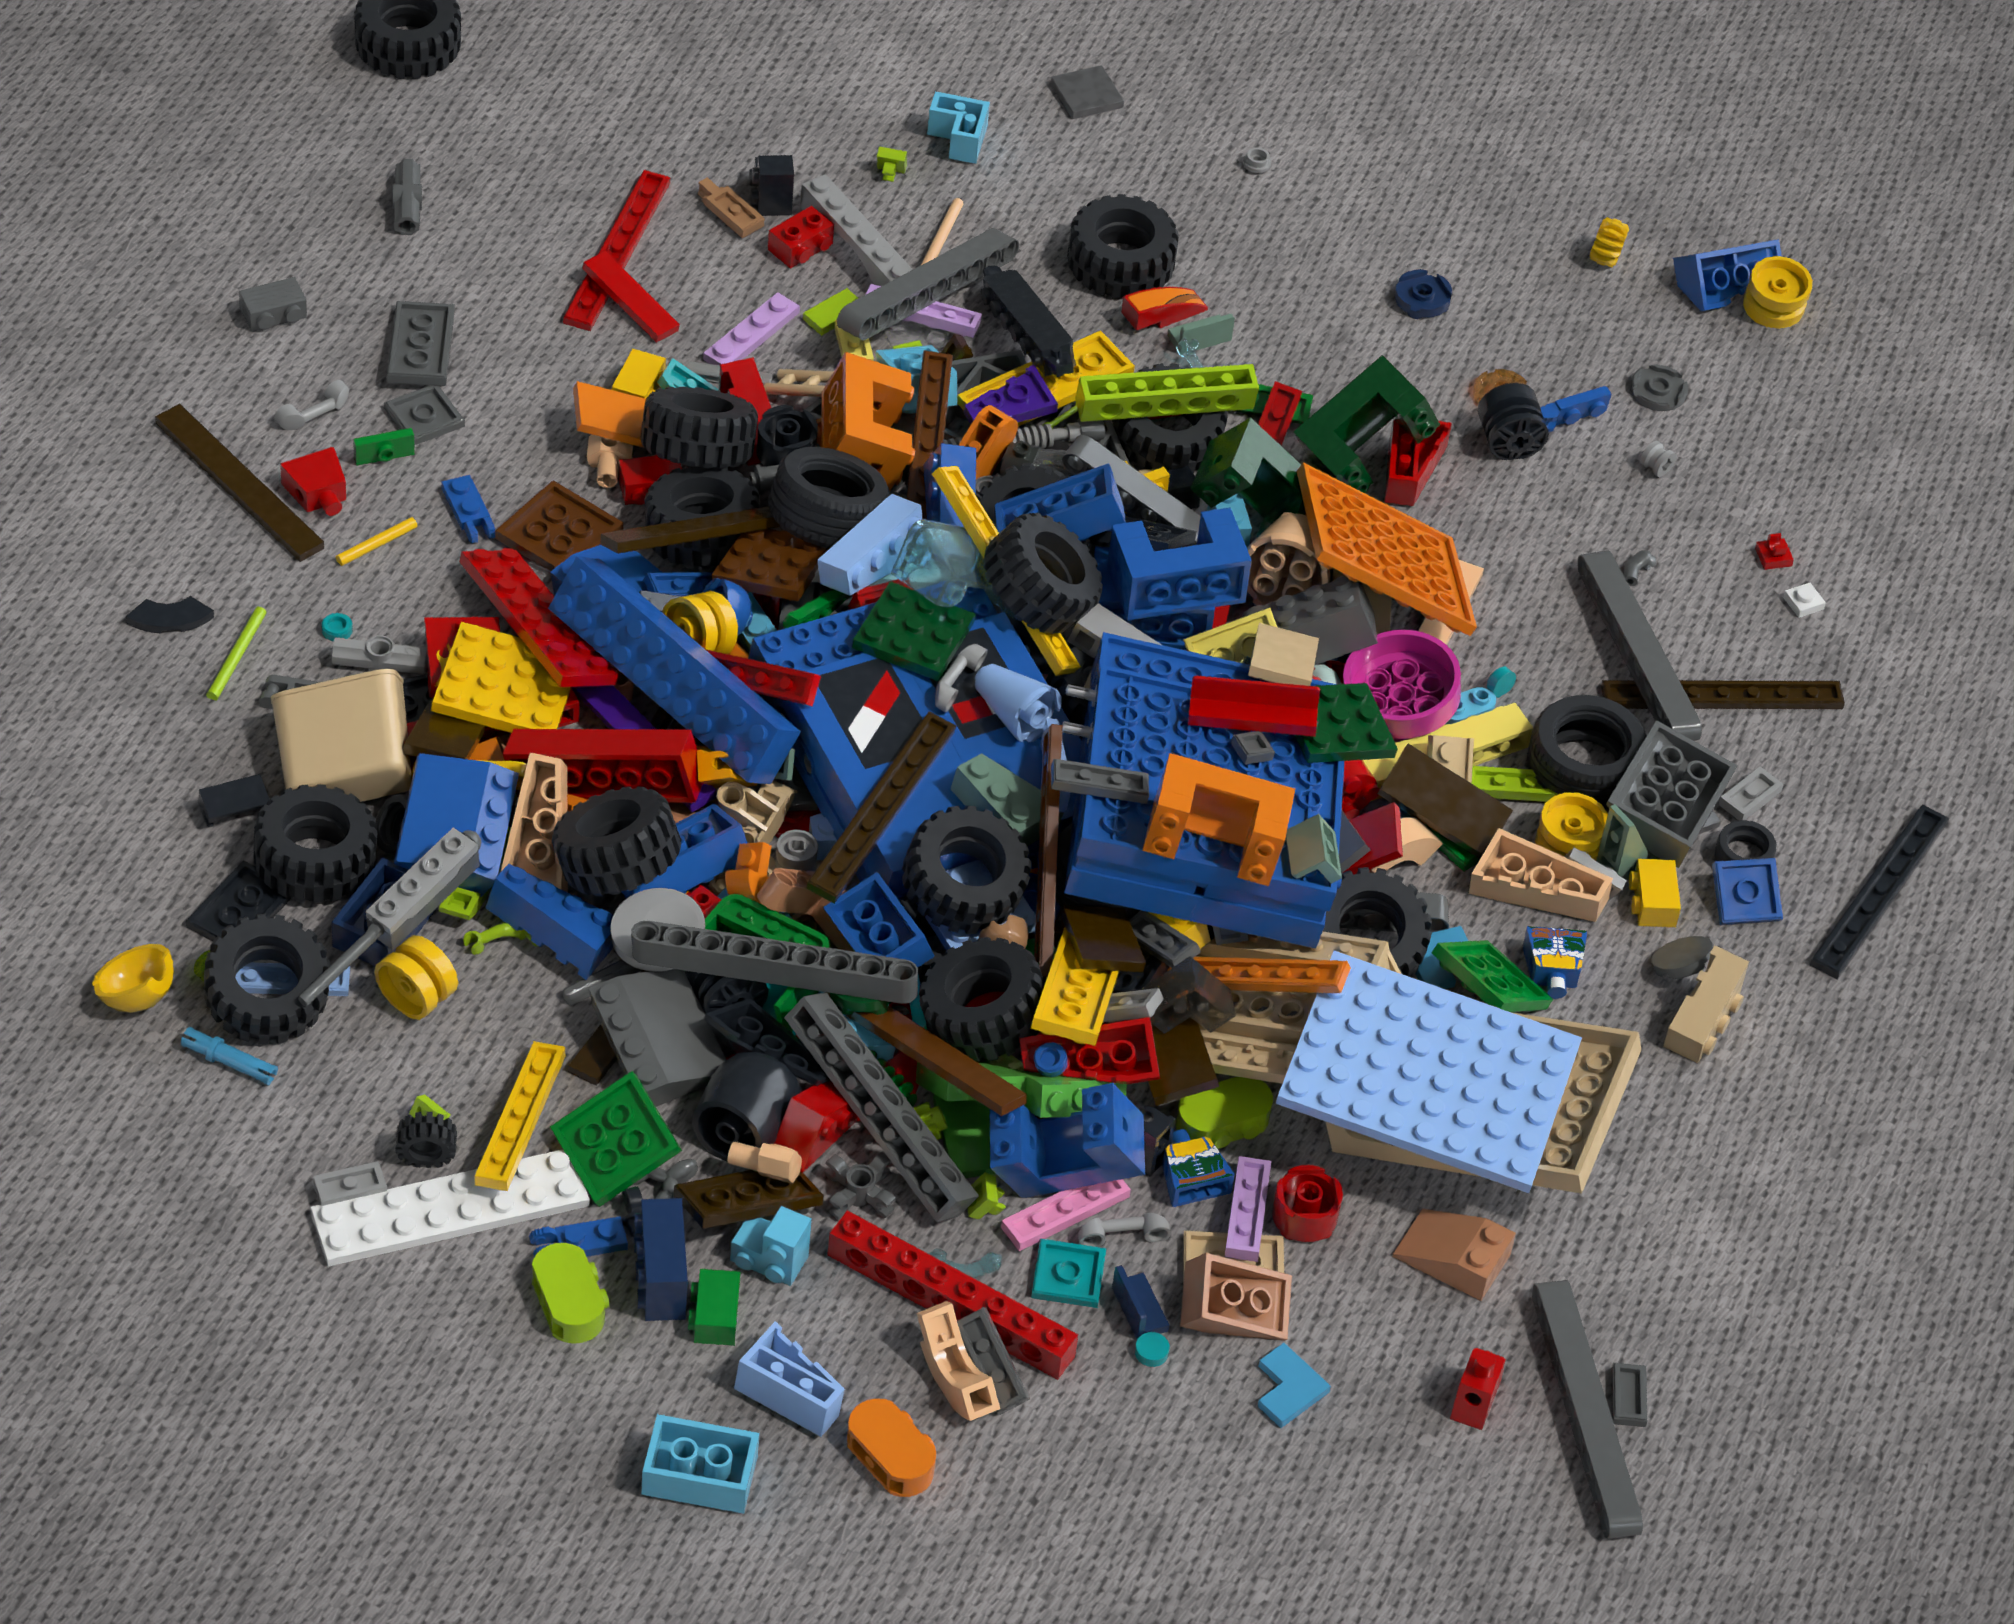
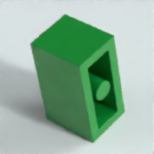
M700 1269L699 1282H692L690 1302H697L696 1310H689L688 1330H695L694 1343L735 1346L740 1271Z

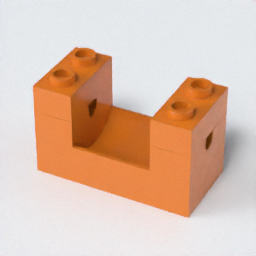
M845 352L822 391V448L842 451L867 462L884 477L889 492L894 485L900 483L905 466L910 465L915 456V448H912V434L891 428L893 423H898L905 403L909 404L912 400L914 387L911 386V373Z
M1169 753L1154 799L1142 851L1174 859L1183 831H1189L1244 847L1237 878L1269 886L1285 842L1295 788Z

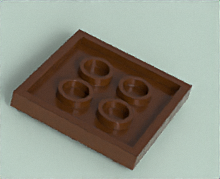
M553 480L495 530V539L517 550L518 553L551 572L571 555L601 545V533L623 530L624 522Z
M765 529L741 533L713 572L712 580L715 578L726 579L736 583L748 592L799 601L815 578V573L818 570L817 560L829 548L803 541L787 531Z

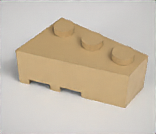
M1714 945L1710 953L1707 969L1705 972L1702 970L1699 972L1696 978L1699 982L1690 996L1687 995L1670 1024L1663 1047L1696 1063L1700 1061L1704 1054L1710 1055L1717 1042L1716 1034H1723L1731 1019L1728 1015L1731 1011L1737 1013L1743 1002L1744 996L1740 992L1749 961Z

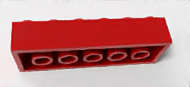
M513 729L503 752L505 761H518L526 764L530 753L561 759L567 766V794L584 799L604 794L605 791L614 789V791L621 790L622 787L636 789L638 786L658 792L668 802L696 803L703 783L698 780L697 747L691 730ZM521 790L515 791L518 799Z

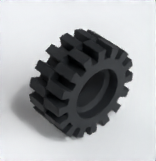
M416 1112L415 1117L410 1114L405 1116V1120L401 1119L399 1125H397L395 1151L398 1154V1158L400 1160L405 1159L404 1163L407 1165L414 1163V1167L419 1168L421 1165L431 1168V1165L434 1164L437 1168L443 1167V1162L449 1164L451 1158L454 1159L456 1153V1125L452 1124L450 1118L443 1120L444 1115L439 1113L436 1117L433 1116V1112H427V1116H422L421 1112Z

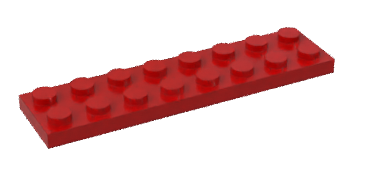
M503 548L502 550L494 551L475 549L474 551L461 552L460 564L559 687L616 685L618 673L609 662L548 609L554 595L517 550Z

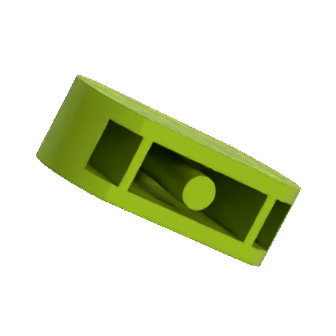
M1234 1077L1218 1082L1219 1087L1181 1098L1179 1101L1176 1131L1185 1129L1191 1140L1208 1137L1216 1148H1223L1230 1144V1142L1242 1138L1252 1139L1265 1131L1269 1124L1273 1095L1270 1088L1262 1080Z
M555 1243L541 1249L535 1255L532 1262V1285L552 1335L566 1343H583L593 1339L601 1332L605 1323V1309L609 1308L607 1292L604 1288L599 1289L597 1284L599 1278L595 1263H589L584 1250L573 1244Z

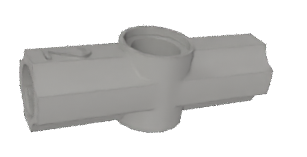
M383 635L371 637L368 641L345 638L334 639L332 664L363 667L369 671L394 669L399 672L426 674L428 655L427 648L394 644L392 639Z

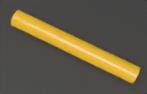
M410 517L336 555V561L343 566L417 528V522L413 517Z

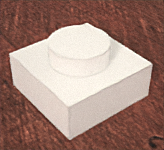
M1811 583L1785 590L1783 596L1798 618L1824 610L1826 604Z

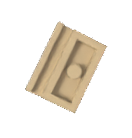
M1428 735L1427 756L1472 783L1474 738Z

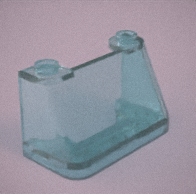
M925 519L919 520L911 526L890 574L934 604L945 607H952L958 604L963 599L967 587L984 589L992 603L1000 607L1002 612H1005L1008 617L1017 619L1010 609L1007 610L1002 605L1003 601L1000 597L994 594L993 586L986 577L987 570L984 569V558L965 527Z

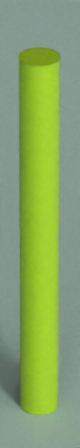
M258 606L253 611L208 690L207 698L215 701L218 700L267 613L264 608Z

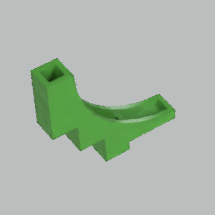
M917 1062L916 1084L946 1101L976 1100ZM977 1062L1026 1093V1104L1024 1106L1040 1118L1070 1117L1071 1113L1082 1111V1089L1112 1083L1066 1076L1045 1077L1036 1072ZM1114 1083L1126 1096L1127 1084Z

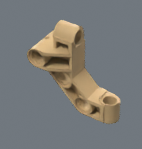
M773 780L771 784H762L758 793L739 783L727 782L718 789L717 799L719 808L742 825L748 843L765 842L770 844L783 823L797 790ZM769 867L767 871V877H769L773 872V870L769 869Z

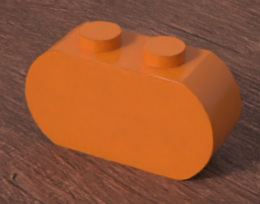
M992 405L984 407L977 414L959 443V446L976 448V480L982 476H991L1006 453L1009 444L1013 442L1018 430L1017 420Z
M880 1398L870 1399L860 1403L853 1409L848 1421L847 1447L891 1495L911 1497L925 1491L933 1480L936 1448L932 1439L927 1434H922L914 1425L911 1416L906 1411H901L893 1401Z

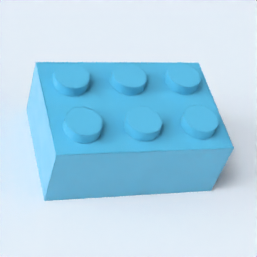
M657 1414L642 1471L641 1495L744 1514L758 1458L760 1433Z

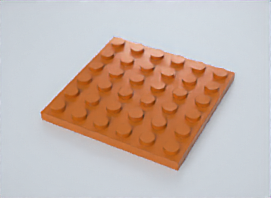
M1303 462L1297 470L1314 551L1319 564L1327 569L1334 568L1342 572L1345 577L1353 582L1360 581L1368 585L1372 591L1379 595L1386 594L1394 598L1403 607L1408 608L1410 606L1420 611L1429 620L1436 619L1444 623L1453 632L1460 633L1461 631L1471 636L1477 625L1453 538Z

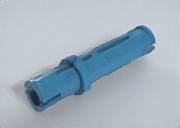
M188 1027L184 1034L195 1038L196 1041L194 1042L184 1037L181 1039V1046L205 1055L206 1060L212 1063L216 1060L266 1085H270L274 1078L264 1074V1070L277 1075L278 1066L224 1043V1039L218 1036L212 1038L195 1030L193 1027Z

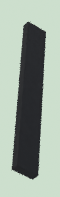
M1923 804L1920 806L1811 959L1810 966L1837 980L1948 824L1949 818Z

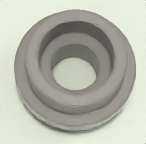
M1256 147L1250 149L1244 156L1243 164L1251 172L1263 173L1270 169L1272 161L1268 151Z

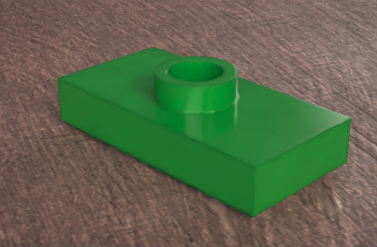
M412 428L353 439L356 466L379 461L387 462L394 458L415 455Z

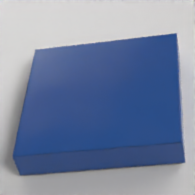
M1775 858L1717 861L1712 864L1720 925L1771 922L1783 919Z

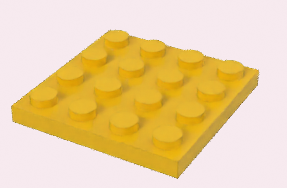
M461 622L436 690L431 711L512 733L513 729H558L571 687H559L521 638Z

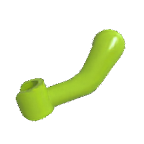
M502 923L481 933L469 931L464 935L463 942L465 947L470 943L476 942L471 948L472 954L476 955L484 951L485 943L497 938L517 937L520 940L528 938L531 941V937L524 929L517 931L508 923Z

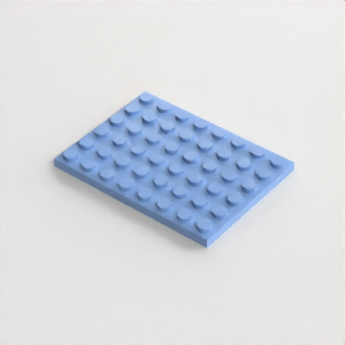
M1333 951L1330 960L1348 961L1351 967L1341 993H1317L1279 1091L1276 1104L1529 1193L1582 1037Z

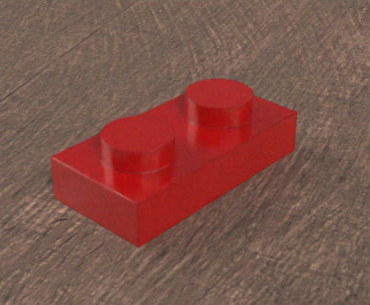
M1275 381L1258 425L1282 446L1302 396V391Z

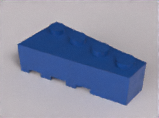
M941 443L923 464L929 539L926 552L927 556L930 557V564L966 567L967 571L975 560V544L932 473L938 467L958 466L976 495V448Z

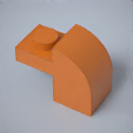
M765 842L739 844L735 870L726 871L725 874L728 895L740 894L762 904L757 898V893L768 879L767 871L771 845Z

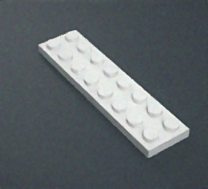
M562 1149L521 1159L508 1191L475 1186L477 1169L395 1187L387 1189L385 1192L324 1206H312L311 1216L327 1266L329 1267L588 1207L589 1197L568 1155Z

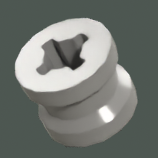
M1656 440L1644 450L1640 458V464L1646 468H1652L1653 474L1660 478L1674 466L1677 455L1671 450H1665L1664 445Z

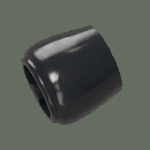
M760 1052L738 1053L723 1062L711 1077L692 1115L693 1130L699 1142L709 1153L728 1162V1153L733 1142L761 1148L763 1143L774 1144L790 1099L801 1093L802 1089L796 1076L785 1064L776 1058ZM750 1127L752 1132L744 1134Z

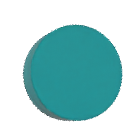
M332 613L322 620V634L326 639L334 641L335 638L348 639L352 635L353 623L349 616L342 613Z
M1506 666L1500 667L1490 675L1486 687L1499 698L1512 689L1516 681V674Z
M1144 1333L1137 1339L1135 1356L1143 1365L1149 1367L1160 1366L1168 1358L1169 1342L1159 1333Z

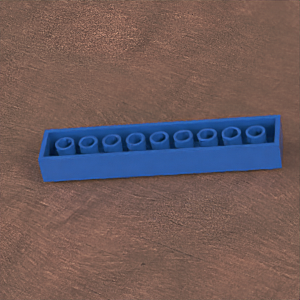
M576 556L548 609L683 727L691 730L692 734L711 751L726 752L729 756L720 759L748 783L771 784L801 731L602 560Z

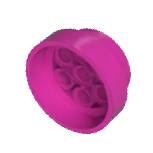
M1392 630L1377 634V644L1350 654L1344 667L1343 682L1344 684H1368L1394 742L1434 732L1446 724L1455 714L1461 698L1460 665L1453 651L1436 637L1413 630Z

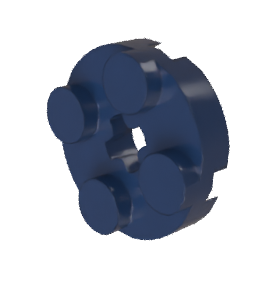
M1422 269L1404 273L1399 278L1398 284H1396L1394 298L1397 305L1413 319L1435 317L1448 311L1452 287L1443 276L1439 274L1436 277L1427 275L1428 270Z

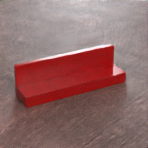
M1193 676L1188 725L1316 737L1320 688L1316 686Z

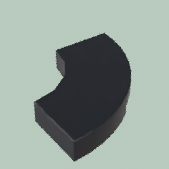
M192 596L180 602L170 604L156 603L145 599L126 616V623L134 628L151 633L162 634L161 631L173 630L185 632L200 627L213 619L214 610Z

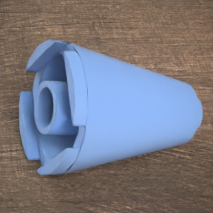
M996 664L982 667L975 676L976 690L1013 736L1021 742L1023 740L1033 742L1043 735L1046 718H1051L1055 709L1058 712L1060 711L1062 697L1059 691L1050 685Z

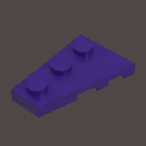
M1033 364L1026 368V373L1018 378L1013 376L1006 380V385L998 390H989L966 404L964 415L971 425L977 414L984 407L992 405L1017 420V422L1057 412L1058 403Z

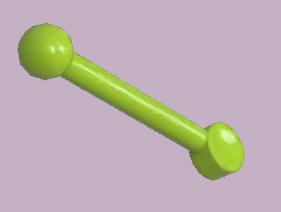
M1075 403L1074 407L1053 421L1043 423V426L1044 424H1050L1053 429L1054 426L1078 411L1077 404Z

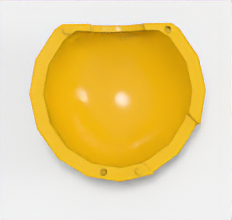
M160 944L137 946L120 953L108 961L94 975L95 978L92 984L95 994L107 1006L117 1011L133 1013L152 1008L168 993L172 985L174 974L173 959L169 949Z

